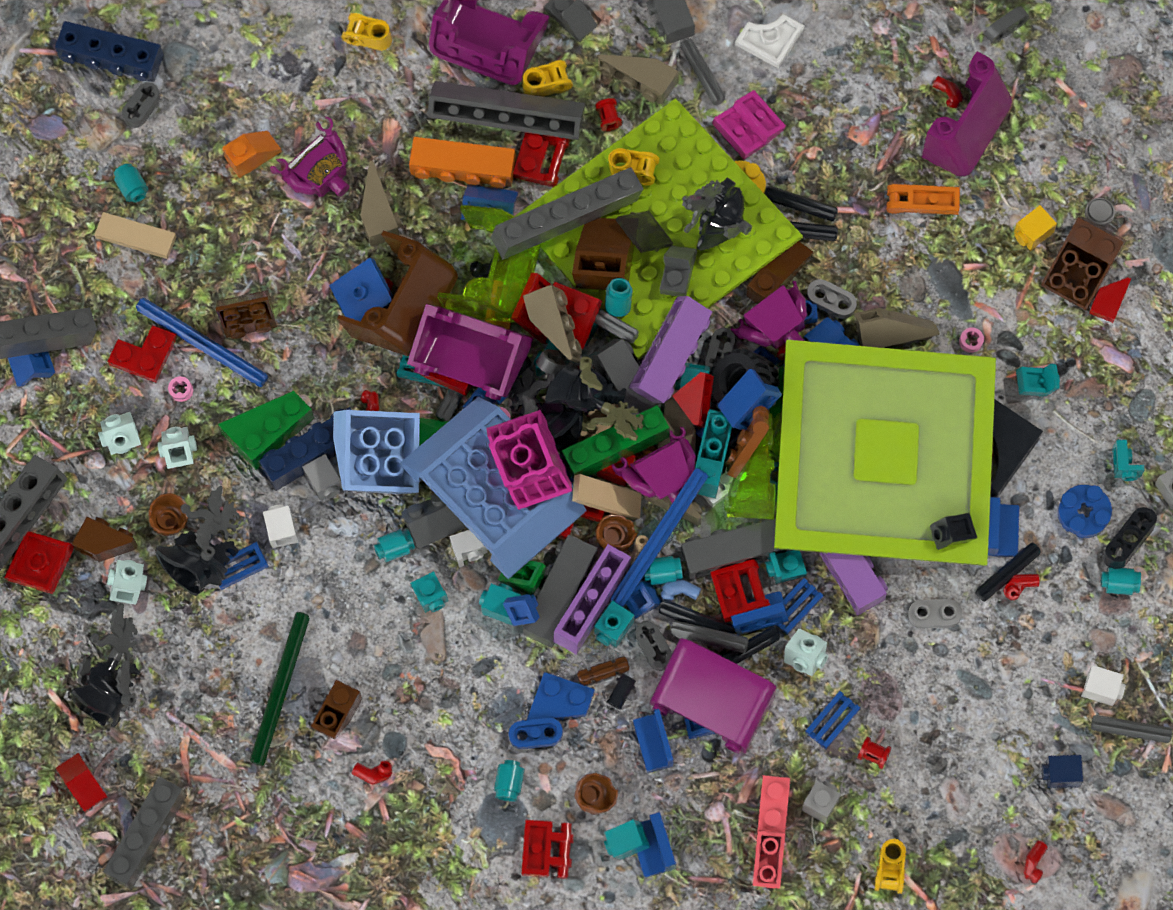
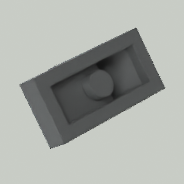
M550 0L544 5V10L579 43L597 27V23L582 0Z
M671 245L663 257L665 269L660 285V294L678 297L687 296L697 249Z

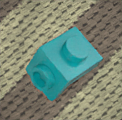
M1049 364L1044 368L1020 367L1016 370L1019 395L1046 397L1060 388V377L1056 364Z

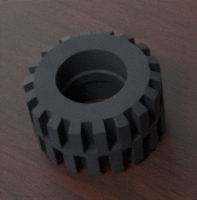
M736 348L732 352H725L724 358L719 357L716 361V367L712 366L710 371L713 372L712 376H714L711 401L716 404L718 409L719 402L749 369L755 370L765 384L775 387L780 386V380L776 378L779 373L774 368L773 362L743 348L741 350Z

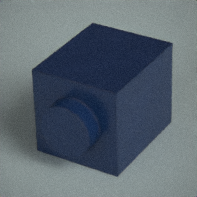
M1048 756L1045 764L1041 766L1042 780H1047V788L1080 787L1084 782L1082 756Z

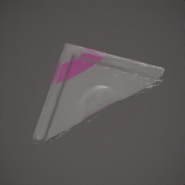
M587 637L577 655L568 650L556 676L566 678L577 674L580 670L586 668L590 670L592 666L610 660L613 662L616 658L622 657V653Z

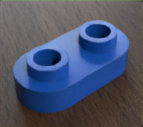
M554 718L518 721L509 729L510 743L515 748L521 750L554 746L561 741L563 736L562 726ZM551 729L555 733L552 737H546L544 735L545 731ZM524 732L528 737L525 740H519L517 738L518 734Z

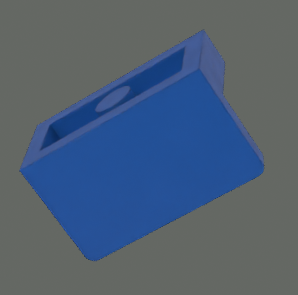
M468 185L463 195L461 219L496 225L514 218L518 192Z
M48 351L8 358L18 387H23L32 378H50L55 374Z
M749 369L719 402L718 407L733 428L746 430L753 420V410L758 406L766 407L769 410L782 393L777 387L765 384L755 370Z
M990 497L988 556L1015 557L1018 554L1019 506L1000 504L1001 498Z
M778 591L765 595V598L770 602L769 606L731 616L737 635L788 622L789 618L782 593ZM755 598L747 600V603L754 602Z
M655 709L653 715L634 719L633 724L646 772L650 773L673 767V756L660 709Z
M660 812L649 815V820L641 822L650 848L637 853L645 878L676 869L675 858Z

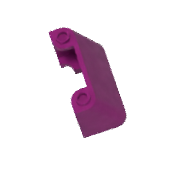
M443 0L433 14L429 38L430 51L438 58L509 85L520 83L548 26L549 16L537 11H529L525 14L522 22L478 6V0Z
M976 51L970 61V76L965 83V87L970 89L972 94L968 106L958 122L949 117H940L933 122L927 132L922 158L959 177L970 175L1009 112L1012 103V97L994 62L988 56Z
M426 304L407 364L415 367L414 372L429 376L430 372L438 373L482 388V390L487 391L485 396L500 401L501 397L508 396L529 353L534 338L450 309Z
M680 638L653 693L650 705L653 706V711L660 709L662 716L674 714L675 712L722 736L723 741L726 742L724 746L735 753L742 751L746 754L775 699L777 687L767 679L690 640Z

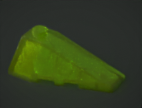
M769 413L768 432L737 478L732 480L728 496L724 500V510L727 512L726 518L749 520L774 519L776 491L775 484H770V474L774 470V460L769 456V451L773 446L772 413Z

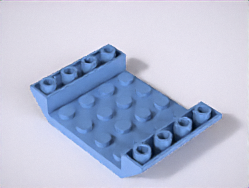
M477 397L401 461L400 465L417 483L423 480L492 553L490 561L507 579H510L586 512L583 504L572 501V491L518 510L508 488L504 486L488 445L490 441L487 436L488 427L511 419L498 406Z

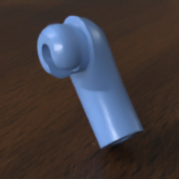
M678 579L676 582H668L662 586L661 597L664 600L672 601L675 595L684 594L697 600L702 588L686 580Z

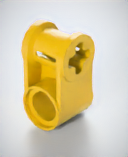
M359 13L349 14V24L346 32H343L341 36L343 41L354 46H363L378 51L387 50L391 46L392 36L386 21L367 17ZM378 33H384L382 37H375Z
M557 60L546 65L527 69L523 75L524 94L543 97L570 90L573 87V83L568 79L565 70L567 68L566 62ZM538 81L540 84L533 86L529 82Z
M617 148L610 152L608 162L611 176L632 167L641 185L654 184L655 177L653 174L655 166L659 164L660 160L656 154ZM617 163H626L623 166H616Z
M889 839L881 847L875 877V891L888 889L895 890L898 894L903 892L906 848L898 839ZM889 846L896 847L900 851V857L897 859L888 858L885 849Z

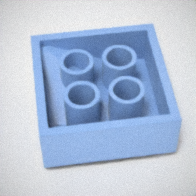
M361 410L334 412L333 440L342 490L391 494L419 493V483L400 465V462L419 447L420 413Z

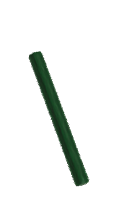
M295 613L250 757L251 763L263 766L265 764L310 620L309 615L306 613Z

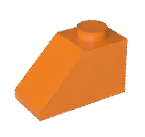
M268 131L242 134L222 147L226 161L239 179L282 152Z

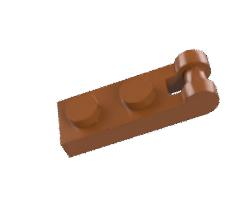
M758 406L753 410L752 422L746 430L743 429L740 432L735 448L728 450L724 461L727 463L728 476L737 478L768 432L769 411L766 407Z

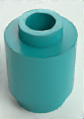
M128 163L121 165L114 171V181L127 202L137 203L146 197L149 188L136 167Z
M613 279L606 288L605 310L612 316L622 317L631 310L633 290L626 279Z
M399 529L378 537L374 549L378 559H384L387 563L410 554V551L415 549V545L409 530L402 531Z
M666 556L655 558L644 575L645 581L650 580L652 586L676 582V579H682L680 557Z
M1110 567L1107 568V572L1102 571L1101 587L1105 588L1106 593L1132 595L1133 593L1140 592L1141 572H1137L1133 568L1114 569Z
M504 760V764H498L494 786L495 798L509 802L517 801V796L521 795L525 769L520 767V762Z

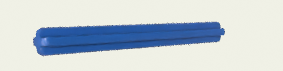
M141 298L137 303L136 309L138 312L258 387H263L267 382L268 375L151 301Z
M699 468L694 469L611 596V601L622 607L625 606L708 479V474Z

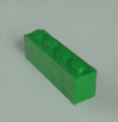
M656 405L640 413L643 415V428L637 427V430L632 428L638 436L636 441L624 438L621 434L617 433L614 425L562 450L563 461L573 481L575 475L590 476L621 461V457L626 459L670 438V427L659 406Z

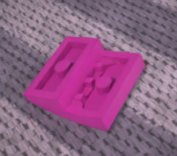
M754 90L736 100L733 107L714 117L712 121L713 126L743 159L760 150L786 128V125Z

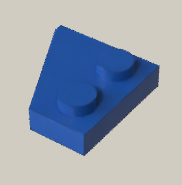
M544 672L527 720L540 718L563 720L566 717H586L595 694V689Z

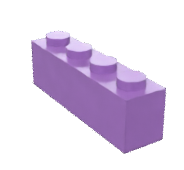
M689 296L677 297L629 388L654 404L668 401L674 392L673 385L685 372V363L688 357L698 347L697 340L699 336L706 331L710 324L709 318L712 311Z
M609 544L606 546L554 630V643L576 655L578 654L608 605L611 596L630 569L631 556Z
M818 552L857 616L885 601L886 591L888 590L887 585L881 576L876 577L872 570L874 565L869 556Z

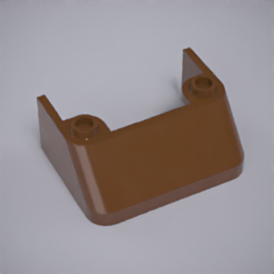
M383 230L381 236L389 247L398 255L399 260L404 265L410 266L388 309L382 307L370 308L364 314L361 322L342 315H338L337 320L352 338L410 356L425 305L430 304L443 307L457 281L458 274L451 263L418 241Z

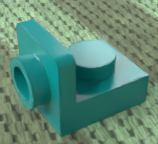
M1116 440L1112 447L1114 478H1122L1123 481H1135L1142 476L1145 467L1144 465H1129L1132 464V449L1128 448L1127 440Z
M792 550L775 555V552L769 553V561L765 562L768 576L774 577L776 584L807 576L799 550Z
M434 571L410 583L425 613L428 611H439L449 601L447 593L443 590Z

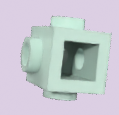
M131 412L122 415L114 414L100 422L102 431L98 432L102 446H108L111 455L115 453L123 454L130 451L131 448L141 445Z
M171 427L161 432L162 442H158L160 458L165 457L167 469L194 464L193 451H197L195 436H189L188 427Z
M117 560L115 569L109 570L107 585H112L111 601L136 605L140 590L144 591L146 587L147 575H143L144 564H139L132 560Z
M799 628L785 646L784 663L792 666L798 672H804L813 676L818 668L822 669L827 662V642L823 641L819 636L811 635Z

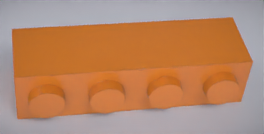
M414 137L409 168L411 175L420 179L433 177L440 178V180L445 182L458 180L465 181L470 185L482 183L490 184L495 188H505V186L512 187L516 153L515 149Z

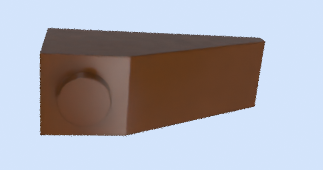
M799 241L759 270L747 285L746 297L759 304L784 285L786 288L813 255L814 251Z

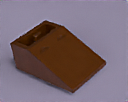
M1082 216L1078 217L1040 286L1087 310L1127 240Z
M598 218L584 224L575 251L572 271L576 288L606 290L608 284L616 278H623L629 282L638 224L637 220Z
M269 290L217 300L216 312L226 338L238 339L252 332L266 333L271 331V328L277 327Z

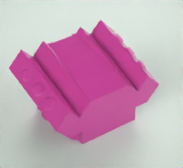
M541 410L487 428V436L490 441L488 445L504 486L508 488L518 510L573 491L572 483L566 474L565 466L556 449L554 437L548 429L547 420Z

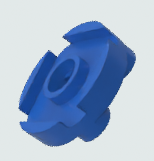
M1077 485L1063 494L1058 507V519L1067 532L1070 531L1080 538H1092L1101 534L1109 524L1112 515L1111 502L1099 486ZM1082 505L1091 509L1089 517L1078 513Z

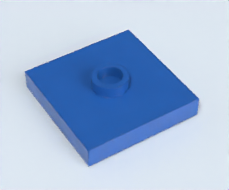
M368 258L329 285L345 317L360 322L366 311L370 308L382 307L387 309L394 298L373 258Z

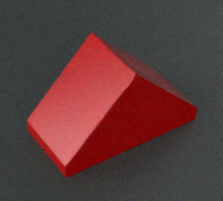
M700 372L672 395L693 425L705 428L714 376L704 372Z
M79 753L56 767L65 785L84 812H87L108 797Z

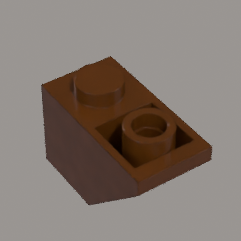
M86 517L72 543L76 552L98 562L134 551L138 545L131 532L123 528L115 530L109 527V522L99 517H96L95 520Z
M336 680L316 715L311 728L335 740L350 723L363 699L360 691Z

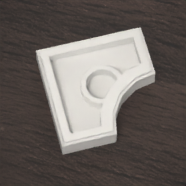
M784 14L769 24L748 22L736 39L735 45L779 69L803 32L804 25Z

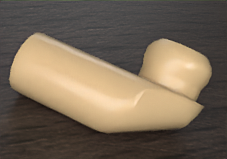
M644 535L636 538L632 552L629 550L623 552L631 556L630 567L649 540Z

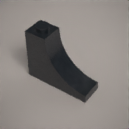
M995 399L992 449L996 459V474L991 484L990 497L998 498L1036 446L1043 431Z

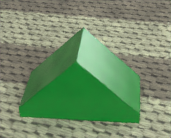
M529 561L510 579H507L501 572L498 581L531 596L534 595L538 587H541L544 581L546 565L541 562Z

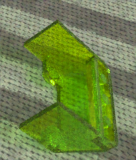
M461 205L460 211L470 229L486 230L489 233H493L496 225L515 217L499 208ZM541 243L504 260L495 247L488 278H474L470 280L465 286L463 295L438 293L437 298L443 308L477 319L515 322L511 316L531 273L535 271Z

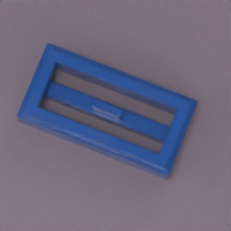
M257 542L239 550L235 557H232L231 554L227 556L230 559L228 564L254 551L256 552V555L228 568L225 576L259 560L260 562L223 580L221 586L219 585L221 590L269 567Z
M805 578L783 599L786 607L803 588L806 589L802 596L787 610L789 618L811 594L814 596L810 603L788 626L783 623L776 625L787 635L824 597Z
M839 691L807 728L805 733L827 750L860 711L861 707L857 704L855 705L850 698L845 697ZM839 701H841L843 704L840 706V708L828 720V722L823 726V728L817 734H815L814 730L831 712V710L836 706V704ZM849 707L851 709L850 713L827 740L824 741L822 739L824 734Z

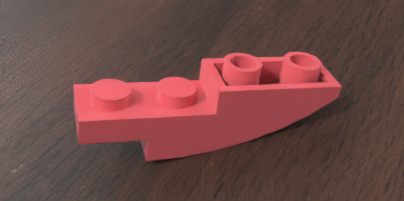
M763 775L753 886L780 889L790 778Z

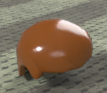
M173 493L161 494L151 503L149 508V524L157 534L167 537L177 535L186 527L188 517L180 509L182 504L186 502L181 496Z
M610 514L603 517L596 527V539L603 549L609 544L624 552L633 545L637 536L633 521L618 514Z
M598 773L586 774L577 782L574 796L577 804L583 811L596 815L606 813L616 804L618 789L614 788L609 777Z

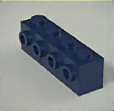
M68 21L63 22L55 45L58 57L66 63L74 64L77 62L93 70H98L99 68L108 70L110 73L118 76L126 74L143 82L147 80L155 82L164 56L160 44Z
M334 413L325 422H317L310 426L308 432L300 437L298 435L291 437L278 450L272 449L266 452L262 457L263 459L259 460L263 472L275 491L303 476L304 471L302 467L324 454H326L328 459L336 456L333 440Z

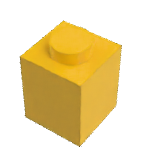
M1039 205L1016 223L1014 230L1015 238L1020 245L1026 246L1031 251L1055 232L1057 223Z

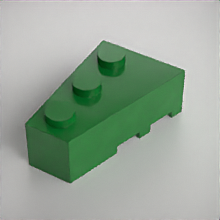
M292 391L217 425L225 439L257 470L261 466L259 460L263 459L262 457L266 452L283 447L288 439L298 434L314 419L312 409L295 391Z

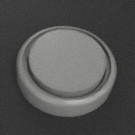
M1094 198L1088 202L1085 208V218L1101 227L1110 224L1115 215L1113 204L1105 198Z

